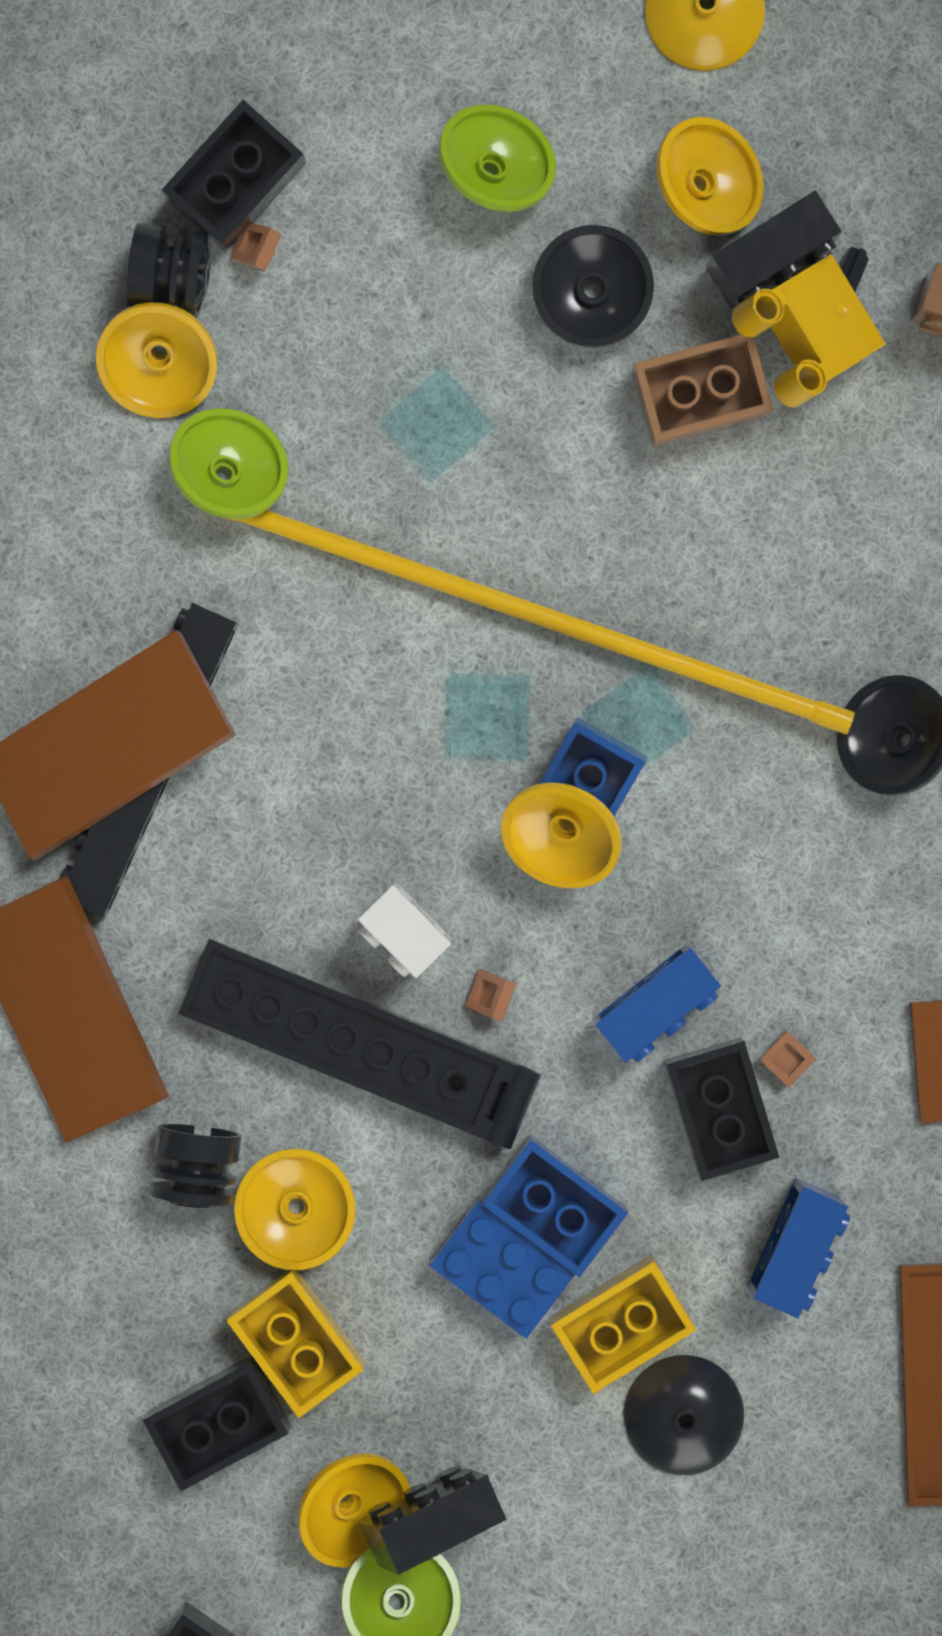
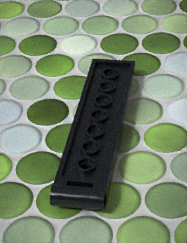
M211 938L207 942L178 1013L507 1149H511L542 1075L514 1061L363 999H357ZM453 1075H458L463 1079V1085L458 1089H453L448 1085V1079Z

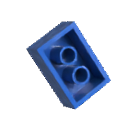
M577 717L539 784L561 783L580 788L600 800L615 816L646 763L648 756Z
M685 944L592 1020L625 1063L631 1058L637 1063L655 1049L652 1042L662 1033L670 1037L687 1023L684 1016L696 1007V1009L702 1011L719 997L715 991L721 985L695 952Z
M531 1135L528 1136L482 1198V1205L579 1278L628 1214L625 1205Z
M795 1178L747 1285L753 1299L798 1319L802 1310L809 1311L817 1294V1289L813 1287L819 1272L822 1274L827 1272L833 1259L834 1252L829 1249L836 1235L842 1237L850 1220V1214L846 1213L848 1206L839 1196Z
M479 1196L431 1257L429 1265L526 1339L575 1276L573 1272L482 1205V1198Z

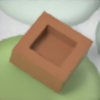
M250 223L238 238L230 258L242 265L266 271L282 234L272 228Z
M479 969L465 1007L490 1018L503 1021L516 983Z
M785 1030L759 1057V1060L785 1085L790 1087L816 1060V1057Z

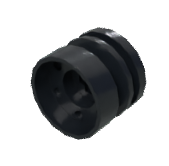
M138 223L133 233L128 262L126 290L128 308L143 303H160L162 294L168 295V304L178 308L181 307L182 298L185 297V311L194 317H198L202 301L208 291L211 270L207 232L196 230L191 248H188L187 229L180 228L175 238L174 246H168L167 233L164 226Z
M159 1124L155 1153L172 1159V1163L152 1168V1175L169 1181L152 1182L149 1195L178 1206L191 1208L232 1205L235 1193L217 1186L235 1185L237 1177L219 1169L220 1165L238 1163L242 1134L226 1129L211 1128L210 1136L194 1134L195 1125Z

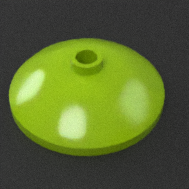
M489 104L467 107L450 118L439 139V160L446 177L463 196L482 207L503 212H514L530 208L545 197L554 182L556 160L547 137L531 120L509 108Z
M224 408L209 409L191 416L177 429L170 444L168 454L170 473L179 491L199 509L221 518L245 519L265 512L279 499L288 479V459L278 437L259 419L238 410ZM217 474H226L228 480L221 479L217 476Z
M369 1548L353 1562L345 1576L341 1590V1613L350 1636H451L457 1625L461 1609L460 1588L453 1569L441 1554L398 1575L378 1566ZM393 1594H397L402 1598V1606L398 1610H394L389 1604V1599Z

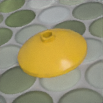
M700 0L645 1V21L654 44L668 59L692 70H717L737 62L754 46L764 24V0H712L714 7L709 10L703 9L700 6Z
M694 117L674 126L663 138L656 159L658 184L668 206L680 220L701 233L724 236L739 231L755 218L763 200V174L755 152L738 131L717 119Z
M143 303L121 311L106 325L96 349V367L104 388L121 406L145 417L170 418L191 411L207 397L216 378L218 357L212 337L203 324L193 315L169 304ZM157 345L163 346L167 352L165 354H158L153 347Z
M541 783L527 787L511 799L501 820L502 841L511 859L525 873L551 886L574 889L594 885L612 872L621 854L622 836L613 814L596 797L571 785Z
M290 1148L279 1150L263 1157L248 1170L236 1194L234 1213L238 1232L245 1245L255 1256L277 1268L304 1270L325 1263L341 1250L354 1226L356 1202L352 1186L345 1173L337 1164L318 1152ZM292 1199L302 1200L304 1210L300 1213L292 1212L289 1208V1202Z
M353 1454L329 1464L310 1482L298 1507L297 1528L303 1545L314 1558L326 1565L341 1568L351 1567L353 1562L370 1548L359 1521L368 1517L367 1511L377 1504L389 1501L392 1505L404 1499L403 1492L410 1488L407 1478L392 1461L376 1454ZM349 1495L347 1500L341 1502L345 1496Z

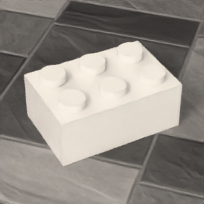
M397 882L358 919L363 925L358 930L359 933L374 948L382 944L391 953L388 962L404 978L409 973L417 978L452 944V938Z

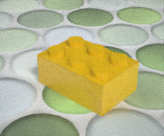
M652 1255L647 1256L549 1317L550 1326L593 1394L697 1330L694 1322Z
M298 1270L285 1271L231 1311L226 1320L298 1418L364 1371L366 1361Z

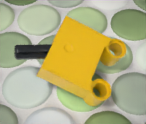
M850 247L846 251L840 267L833 255L830 254L772 290L764 288L757 291L733 309L732 322L740 334L752 338L771 327L780 342L781 348L787 353L794 366L780 374L774 384L777 398L787 407L794 408L800 406L822 393L829 380L886 345L855 293L869 260L866 256L867 251L863 248Z

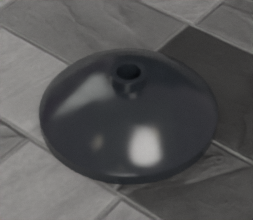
M602 225L579 226L556 237L542 252L533 275V298L541 319L559 338L581 347H605L627 338L644 321L653 299V272L644 251L628 235L614 228ZM588 284H596L599 287L600 293L597 297L591 298L585 294L584 289Z
M892 675L879 678L867 684L848 702L845 709L853 711L855 714L848 734L845 735L837 732V748L843 767L855 782L872 792L881 795L897 796L908 794L924 787L942 770V695L926 682L911 676ZM909 734V743L901 747L900 738L903 735Z
M674 1355L654 1362L635 1379L627 1394L624 1421L631 1444L646 1462L667 1473L692 1475L712 1469L725 1460L733 1451L742 1433L744 1407L735 1382L720 1366L699 1356ZM683 1414H690L693 1416V1422L689 1426H682L678 1423L679 1417Z

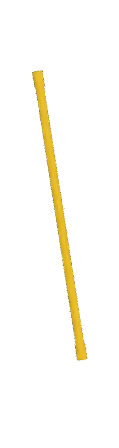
M269 510L245 519H228L260 528L806 718L814 724L845 735L848 734L855 712L824 701L812 700Z

